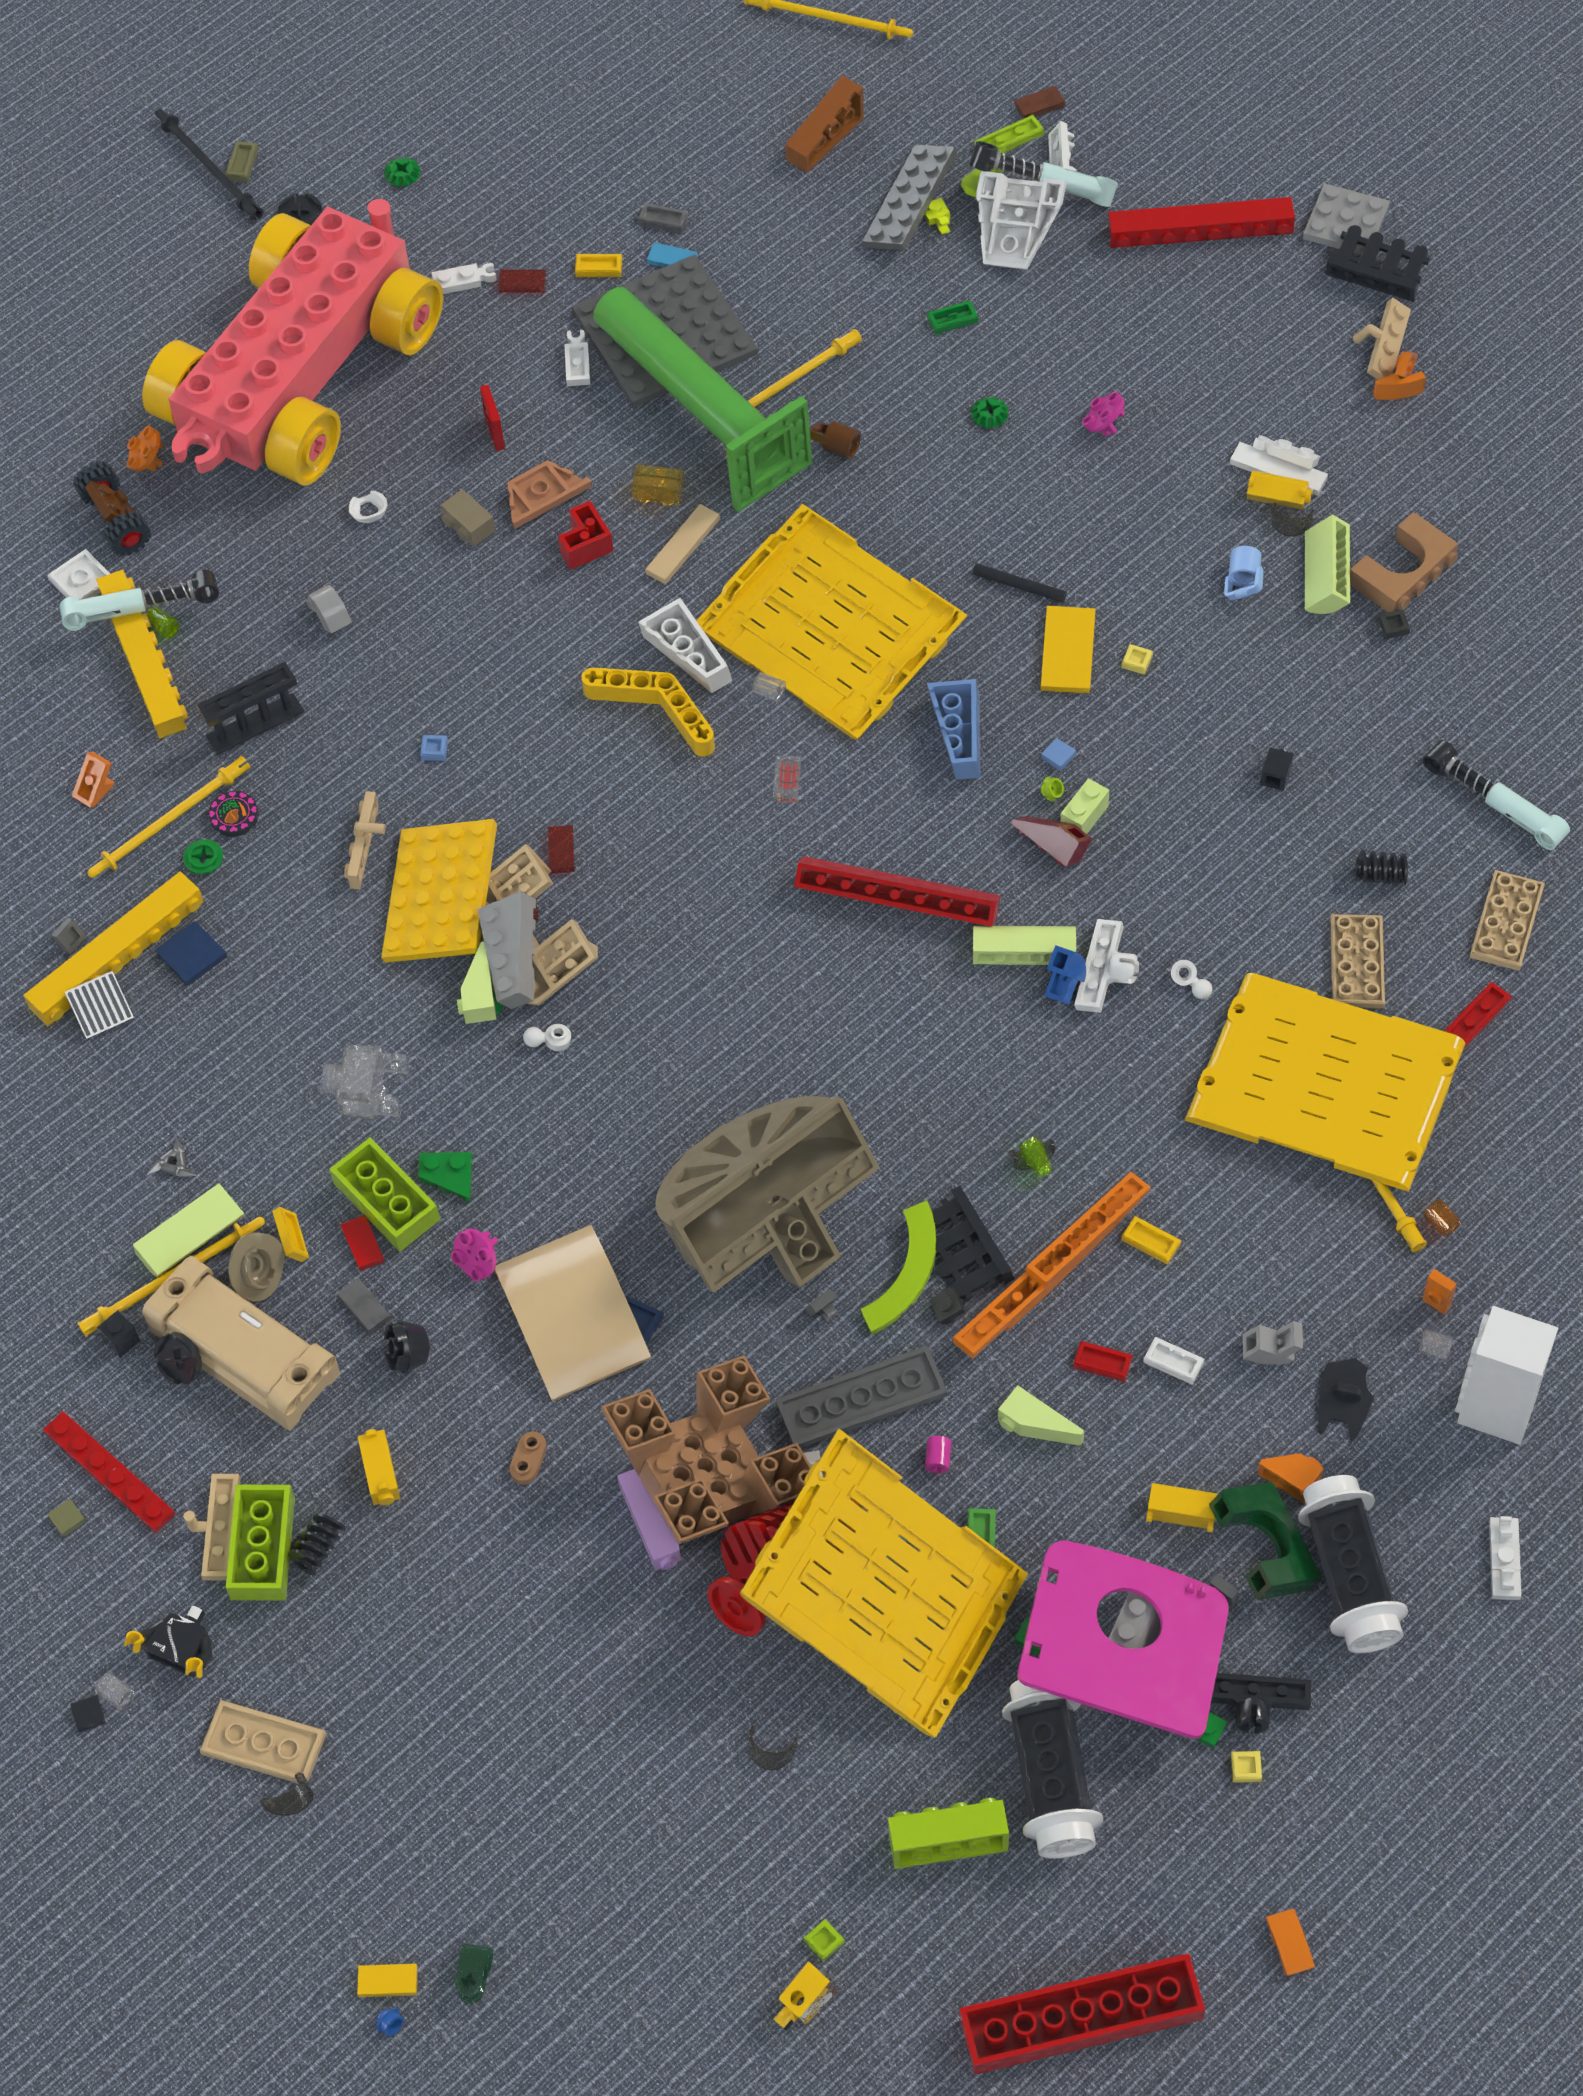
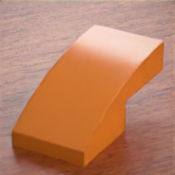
M1422 371L1402 379L1395 373L1375 381L1373 397L1378 400H1394L1424 393L1426 377Z
M1294 1908L1266 1916L1273 1944L1277 1947L1285 1975L1289 1976L1314 1968L1315 1965Z

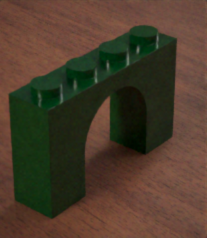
M1273 1482L1223 1489L1209 1503L1220 1528L1242 1524L1255 1526L1271 1538L1277 1549L1278 1559L1258 1562L1245 1576L1257 1600L1306 1592L1322 1578Z

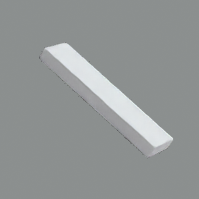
M1239 442L1230 459L1231 465L1250 472L1253 470L1309 481V489H1312V494L1316 496L1321 492L1328 477L1327 473L1296 465L1269 455L1267 451L1255 449L1253 446Z

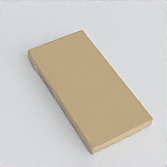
M220 1700L200 1753L207 1757L307 1786L325 1740L326 1731Z

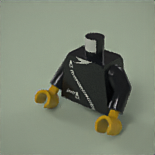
M191 1606L185 1617L170 1613L166 1618H162L140 1632L130 1631L126 1634L124 1646L134 1644L133 1652L138 1653L141 1646L144 1645L143 1649L149 1659L193 1678L195 1676L201 1678L203 1670L213 1659L212 1640L209 1638L206 1628L200 1625L205 1612L196 1606Z

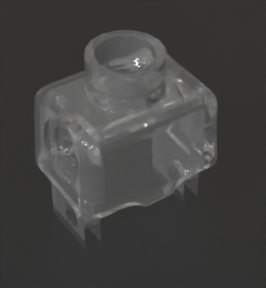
M348 1045L344 1049L341 1064H325L322 1074V1093L335 1095L339 1111L343 1116L375 1121L376 1115L400 1117L401 1109L398 1098L385 1097L386 1088L383 1084L385 1072L408 1074L409 1064L407 1056L404 1054L382 1053L381 1046Z

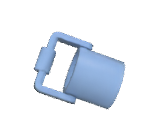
M1239 546L1231 551L1229 576L1225 578L1224 595L1229 600L1241 599L1262 590L1264 572L1261 567L1262 554L1258 549L1251 546ZM1233 585L1240 587V589L1232 591Z

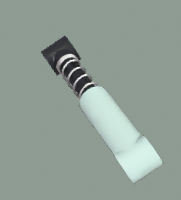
M982 141L976 142L969 164L973 168L985 172L1000 168L1003 169V172L1007 170L1013 172V175L1015 173L1021 174L1022 177H1031L1032 180L1037 179L1036 181L1043 182L1044 178L1066 180V193L1089 199L1093 203L1106 207L1111 206L1118 185L1116 181L1106 177H1094L1046 162L1036 165L1034 161L1029 163L1024 159H1015L1014 156H1005L1004 153L998 151L996 146Z
M205 569L194 573L191 580H187L186 584L181 582L176 586L169 584L168 587L162 589L158 586L157 590L150 591L146 589V592H143L141 588H135L86 599L67 597L60 603V612L64 627L71 631H77L85 627L86 623L146 611L145 608H148V605L151 604L158 606V603L166 602L168 604L171 600L179 602L181 598L185 597L189 600L194 598L204 604L211 603L218 598L219 590L214 573Z
M1439 740L1423 757V764L1431 773L1435 775H1441L1442 773L1454 775L1455 780H1461L1464 782V786L1472 787L1474 793H1481L1483 799H1486V804L1534 835L1536 841L1543 848L1554 850L1570 832L1568 823L1560 816L1548 815L1502 783L1492 784L1490 782L1491 779L1486 780L1481 776V773L1477 774L1471 770L1472 767L1468 768L1462 764L1463 761L1460 762L1459 758H1457L1456 749L1449 742Z

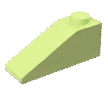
M484 942L480 943L462 984V999H457L459 1015L464 1014L466 1024L497 1020L492 977Z
M1018 1385L998 1409V1421L1009 1432L1014 1431L1020 1436L1079 1446L1084 1441L1083 1429Z

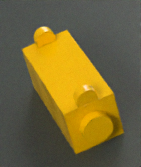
M1252 470L1248 483L1247 499L1304 510L1305 503L1310 504L1312 489H1309V481Z
M369 1429L364 1435L358 1436L370 1495L374 1505H389L401 1498L385 1430L376 1431L375 1429Z
M1152 1483L1146 1522L1152 1523V1520L1204 1528L1207 1529V1532H1213L1214 1520L1216 1518L1209 1503L1218 1494Z

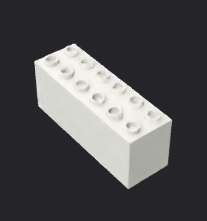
M1496 1306L1492 1307L1490 1315L1484 1314L1478 1336L1475 1338L1471 1350L1468 1367L1455 1412L1460 1413L1457 1423L1521 1445L1558 1327Z

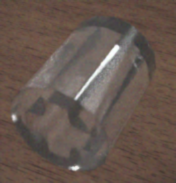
M759 672L754 680L752 692L779 702L785 692L786 682Z
M1424 1329L1418 1352L1448 1360L1454 1337Z
M107 1672L100 1678L94 1690L97 1695L118 1710L124 1709L130 1703L135 1693L132 1687L111 1672Z

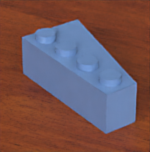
M976 679L927 683L955 779L981 778L980 695Z

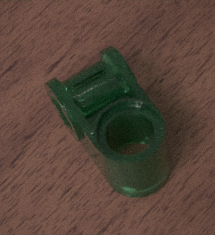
M463 1943L459 1955L455 1986L460 1999L464 2003L475 2004L483 1998L493 1961L492 1947Z

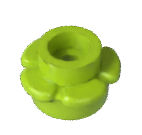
M1046 777L1041 785L1043 796L1048 801H1055V798L1062 796L1064 792L1062 781L1058 778Z

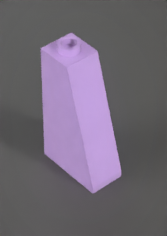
M635 1469L617 1475L619 1487L655 1571L661 1568L667 1570L674 1567L678 1561H681L680 1545L677 1544Z

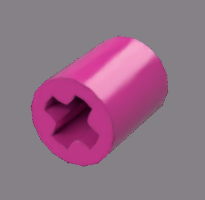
M931 1436L927 1439L925 1469L932 1473H946L949 1471L952 1441L949 1438Z

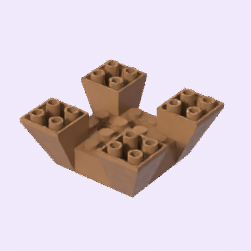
M745 1355L697 1372V1414L670 1423L650 1389L601 1407L620 1445L677 1544L724 1528L728 1524L795 1501L804 1487L805 1477L812 1467L798 1443L760 1457L752 1446L744 1429L768 1404L771 1398Z

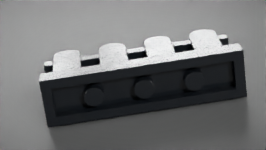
M1357 225L1350 226L1347 232L1342 231L1340 239H1343L1339 251L1334 250L1332 255L1329 256L1326 275L1414 302L1417 296L1418 284L1420 285L1422 277L1419 276L1423 264L1428 266L1430 262L1425 246H1416L1413 252L1405 250V242L1402 239L1393 240L1391 246L1384 244L1383 235L1380 232H1373L1368 239L1361 237L1362 230ZM1358 244L1365 246L1360 258L1353 256ZM1379 251L1387 253L1383 264L1375 263ZM1401 258L1409 260L1405 271L1397 269Z
M959 1185L951 1190L954 1199L948 1201L944 1198L940 1201L942 1205L932 1211L935 1229L949 1221H952L955 1225L940 1235H936L935 1257L941 1255L944 1260L937 1265L936 1270L942 1279H948L953 1276L956 1282L950 1287L956 1289L960 1300L966 1297L969 1301L974 1298L972 1293L988 1284L991 1287L997 1285L996 1280L1001 1277L1005 1284L1015 1278L1011 1268ZM963 1214L966 1220L960 1222L958 1216ZM974 1235H976L979 1240L975 1243H973L971 1240V1237ZM965 1242L967 1245L965 1249L951 1257L948 1255L947 1251ZM989 1256L992 1262L986 1265L983 1258ZM977 1262L980 1268L962 1278L959 1272Z

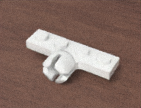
M1097 919L1086 959L1085 981L1080 982L1074 1004L1076 1010L1101 1013L1109 984L1114 982L1135 983L1137 976L1133 975L1139 972L1137 956L1135 954L1117 952L1124 928L1122 921Z

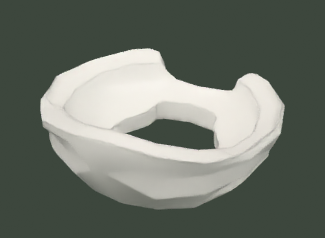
M370 491V494L364 497H353L348 507L350 515L355 520L361 523H372L382 518L388 505L387 499L382 493ZM371 502L378 508V512L373 515L362 516L360 514V506L365 503Z

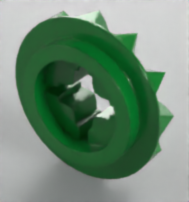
M399 156L398 160L391 159L390 164L385 165L384 174L390 184L404 187L416 182L421 171L416 160H411L409 156L405 159ZM400 168H401L402 170L406 169V172H403V171H399V172H398V169H400Z
M984 396L982 400H976L974 406H971L972 420L984 428L999 427L1008 418V405L1004 404L1003 399L998 400L995 396L992 398ZM987 407L993 410V416L986 411Z
M206 839L190 844L183 855L185 867L192 874L198 873L201 876L204 873L212 874L213 870L220 868L221 862L224 860L223 851L219 844ZM204 852H206L208 859L201 864L200 859L203 857Z

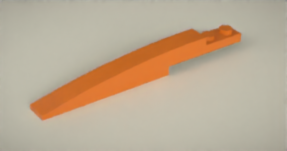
M1132 1172L1126 1175L1026 1266V1271L953 1337V1343L973 1359L1004 1330L1008 1332L1121 1222L1150 1191L1151 1187Z

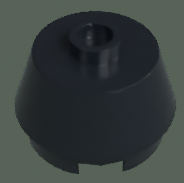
M398 1320L396 1323L386 1326L384 1340H388L389 1353L385 1354L390 1370L401 1371L405 1374L427 1362L430 1341L422 1325Z

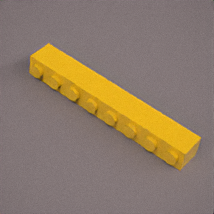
M124 570L96 579L101 595L135 589L132 578H127ZM139 612L111 618L159 739L186 730L187 727L184 720L188 718L184 704L179 706L177 702L181 698L177 687H171L170 685L173 678L169 668H163L162 664L166 662L161 649L156 651L155 646L158 645L154 631L149 632L147 629L151 627L147 614Z
M181 871L25 993L24 998L28 1008L47 1026L61 1019L64 1013L72 1008L65 994L66 991L113 971V974L120 972L124 965L132 959L139 957L144 949L152 943L159 941L168 930L178 926L181 920L188 914L198 910L200 905L204 903L200 889Z

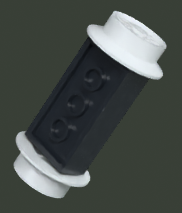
M1351 1475L1331 1476L1316 1481L1303 1492L1306 1506L1299 1512L1298 1518L1301 1524L1312 1528L1337 1618L1330 1625L1331 1632L1336 1636L1345 1637L1348 1650L1353 1653H1369L1390 1647L1403 1637L1400 1621L1407 1616L1408 1608L1401 1602H1395L1368 1515V1510L1375 1503L1374 1496L1370 1492L1361 1491L1357 1479Z
M1017 1680L1010 1686L1012 1701L1003 1708L1002 1715L1006 1720L1012 1722L1029 1816V1822L1023 1827V1834L1030 1839L1036 1840L1038 1853L1044 1858H1067L1086 1853L1096 1846L1094 1829L1103 1823V1816L1091 1808L1074 1711L1081 1704L1027 1687Z

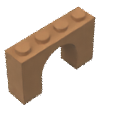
M1415 512L1398 525L1395 541L1420 559L1422 565L1418 569L1409 573L1391 572L1367 555L1350 569V585L1387 612L1404 610L1415 595L1419 596L1422 594L1426 585L1431 581H1436L1441 575L1442 570L1447 566H1452L1458 557V543Z

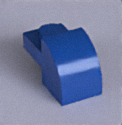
M1055 945L1047 970L1053 971L1044 996L1069 1005L1077 981H1085L1086 963L1079 953Z

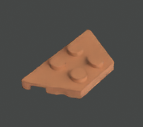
M547 460L508 481L513 528L516 529L591 488V480L587 477L581 479L575 476L573 471L567 468H560L557 464Z

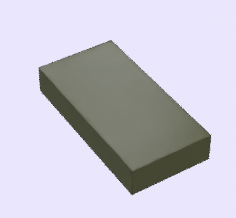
M236 141L225 173L231 181L248 183L258 154V144Z

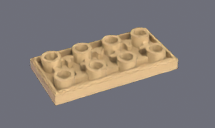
M1495 870L1470 958L1520 971L1543 892L1544 882Z
M1331 914L1332 999L1359 1008H1384L1382 915Z

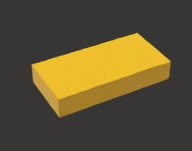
M576 254L575 275L576 277H621L622 254Z
M282 1207L273 1210L285 1255L300 1262L308 1259L309 1255L296 1213Z
M1134 1216L1121 1237L1122 1241L1167 1265L1181 1245L1180 1239Z
M417 1964L358 1966L357 1995L358 1997L417 1995L418 1966Z

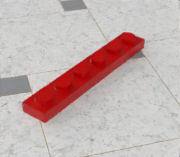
M64 1411L43 1429L44 1433L154 1533H157L176 1515L170 1506Z

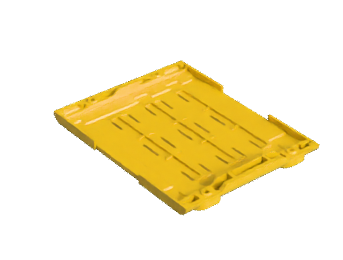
M802 504L775 534H771L724 585L721 594L696 621L710 640L746 665L755 667L802 700L806 707L852 739L858 740L874 721L881 719L893 705V699L925 663L942 651L947 645L949 636L968 615L914 578H911L910 582L858 547L856 539ZM793 573L797 574L798 576H800L801 578H803V579L806 580L807 582L803 581L802 579H800L799 577H797V576L794 575ZM834 601L838 602L839 604H841L842 606H844L845 608H847L849 611H847L846 609H844L843 607H841L840 605H838V604L835 603ZM765 604L769 605L770 607H772L773 609H775L777 612H775L774 610H772L771 608H769V607L766 606ZM821 617H823L824 619H826L827 621H829L830 623H832L833 625H835L837 628H835L834 626H832L831 624H829L828 622H826L825 620H823ZM752 620L763 626L765 629L754 623ZM879 632H882L883 634H885L886 636H888L890 639H888L887 637H885L884 635H882V634L879 633ZM809 634L820 640L822 643L811 637ZM792 648L796 649L797 651H799L800 653H802L803 655H805V656H806L807 658H809L810 660L806 659L804 656H802L801 654H799L798 652H796V651L793 650ZM854 665H856L857 667H859L860 669H862V670L865 671L866 673L862 672L861 670H859L858 668H856Z
M1248 973L1243 979L1237 996L1230 1005L1227 1020L1209 1063L1198 1081L1197 1091L1184 1121L1257 1144L1259 1139H1263L1334 1162L1335 1169L1409 1192L1448 1093L1465 1042L1461 1037L1399 1017L1381 1015L1319 996L1317 992L1259 974Z
M838 1429L822 1457L814 1462L806 1475L804 1487L774 1537L764 1545L755 1563L756 1567L741 1590L740 1595L799 1641L807 1642L867 1687L866 1691L922 1733L936 1738L957 1699L967 1689L1006 1619V1612L1028 1573L967 1526L958 1527L898 1481L902 1479V1476L842 1430ZM850 1499L854 1500L856 1503H858L860 1506H862L864 1509H866L867 1512H866L865 1510H863L861 1507H859L857 1504H855L853 1501H851ZM838 1519H839L840 1521H842L844 1524H846L848 1527H850L852 1530H854L855 1532L851 1531L849 1528H847L845 1525H843L841 1522H839ZM899 1535H900L902 1538H904L906 1541H908L910 1544H912L915 1548H917V1549L919 1550V1552H918L916 1549H914L912 1546H910L907 1542H905L903 1539H901V1538L899 1537ZM826 1540L830 1542L832 1545H834L837 1549H839L842 1553H840L838 1550H836L834 1547L828 1544ZM887 1556L894 1562H896L898 1565H900L902 1568H904L907 1571V1573L899 1566H897L895 1563H893L891 1560H889ZM813 1561L820 1565L822 1568H824L826 1571H828L830 1574H828L815 1563H813ZM951 1575L954 1576L957 1580H959L961 1583H963V1584H964L965 1586H967V1587H964L962 1584H960L958 1581H956L954 1578H952ZM874 1577H876L878 1580H880L882 1583H884L886 1586L892 1589L895 1592V1594L888 1588H886L883 1584H881L879 1581H877ZM801 1582L818 1595L816 1596L814 1593H812L809 1589L803 1586ZM939 1596L942 1597L944 1600H946L948 1603H950V1604H951L952 1606H954L955 1608L951 1607L949 1604H947L945 1601H943L941 1598H939ZM862 1598L869 1602L871 1605H873L875 1608H877L879 1611H881L883 1614L875 1610L872 1606H870L868 1603L862 1600ZM927 1617H929L932 1621H934L936 1624H938V1625H939L940 1627H942L943 1629L939 1628L937 1625H935L933 1622H931L929 1619H927ZM850 1619H851L852 1621H854L856 1624H858L860 1627H862L864 1630H866V1631H867L869 1634H871V1635H868L866 1632H864L862 1629H860L858 1626H856L854 1623H852V1622L850 1621ZM915 1638L918 1639L920 1642H922L924 1645H926V1646H927L928 1648H930L931 1650H928L926 1647H924L922 1644H920L917 1640H915ZM903 1659H904L905 1661H907L909 1664H911L913 1667H915V1668H916L917 1670H919V1671L917 1672L915 1669H913L911 1666H909L907 1663H905V1662L903 1661Z

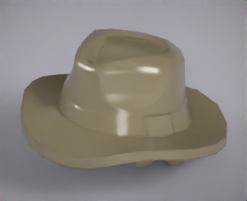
M257 1232L246 1234L236 1242L229 1259V1278L233 1289L242 1298L255 1302L261 1301L271 1296L276 1290L285 1262V1253L280 1241L269 1234Z

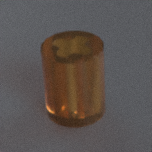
M1442 1199L1432 1203L1424 1212V1216L1444 1237L1453 1233L1461 1224V1220Z

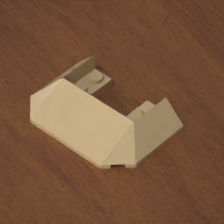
M525 844L490 873L486 905L520 891L536 899L553 885L548 876L551 870L529 845ZM573 919L540 945L533 935V945H535V955L532 956L534 1001L526 1004L539 1006L598 958V946L587 940L578 923ZM483 933L481 935V942H484Z

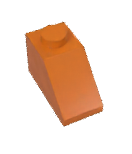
M1298 1453L1262 1459L1259 1463L1257 1474L1265 1480L1273 1482L1276 1487L1304 1504V1490L1309 1485L1322 1479L1324 1468L1315 1458L1306 1457Z

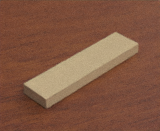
M700 504L645 569L646 574L666 585L720 520V514Z

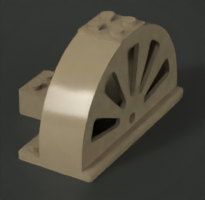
M822 1096L791 1098L763 1106L727 1124L724 1123L683 1153L684 1156L668 1172L659 1187L655 1203L656 1211L686 1263L698 1270L709 1291L713 1293L767 1252H770L784 1279L801 1287L841 1257L818 1214L880 1167L842 1098L838 1096L832 1099Z

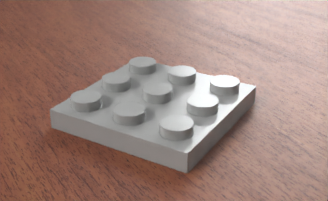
M1324 183L1305 228L1303 239L1339 249L1343 242V239H1340L1342 231L1347 232L1348 228L1352 225L1359 226L1362 230L1361 237L1369 239L1373 232L1380 231L1388 212L1390 201ZM1358 244L1354 253L1362 255L1365 246Z

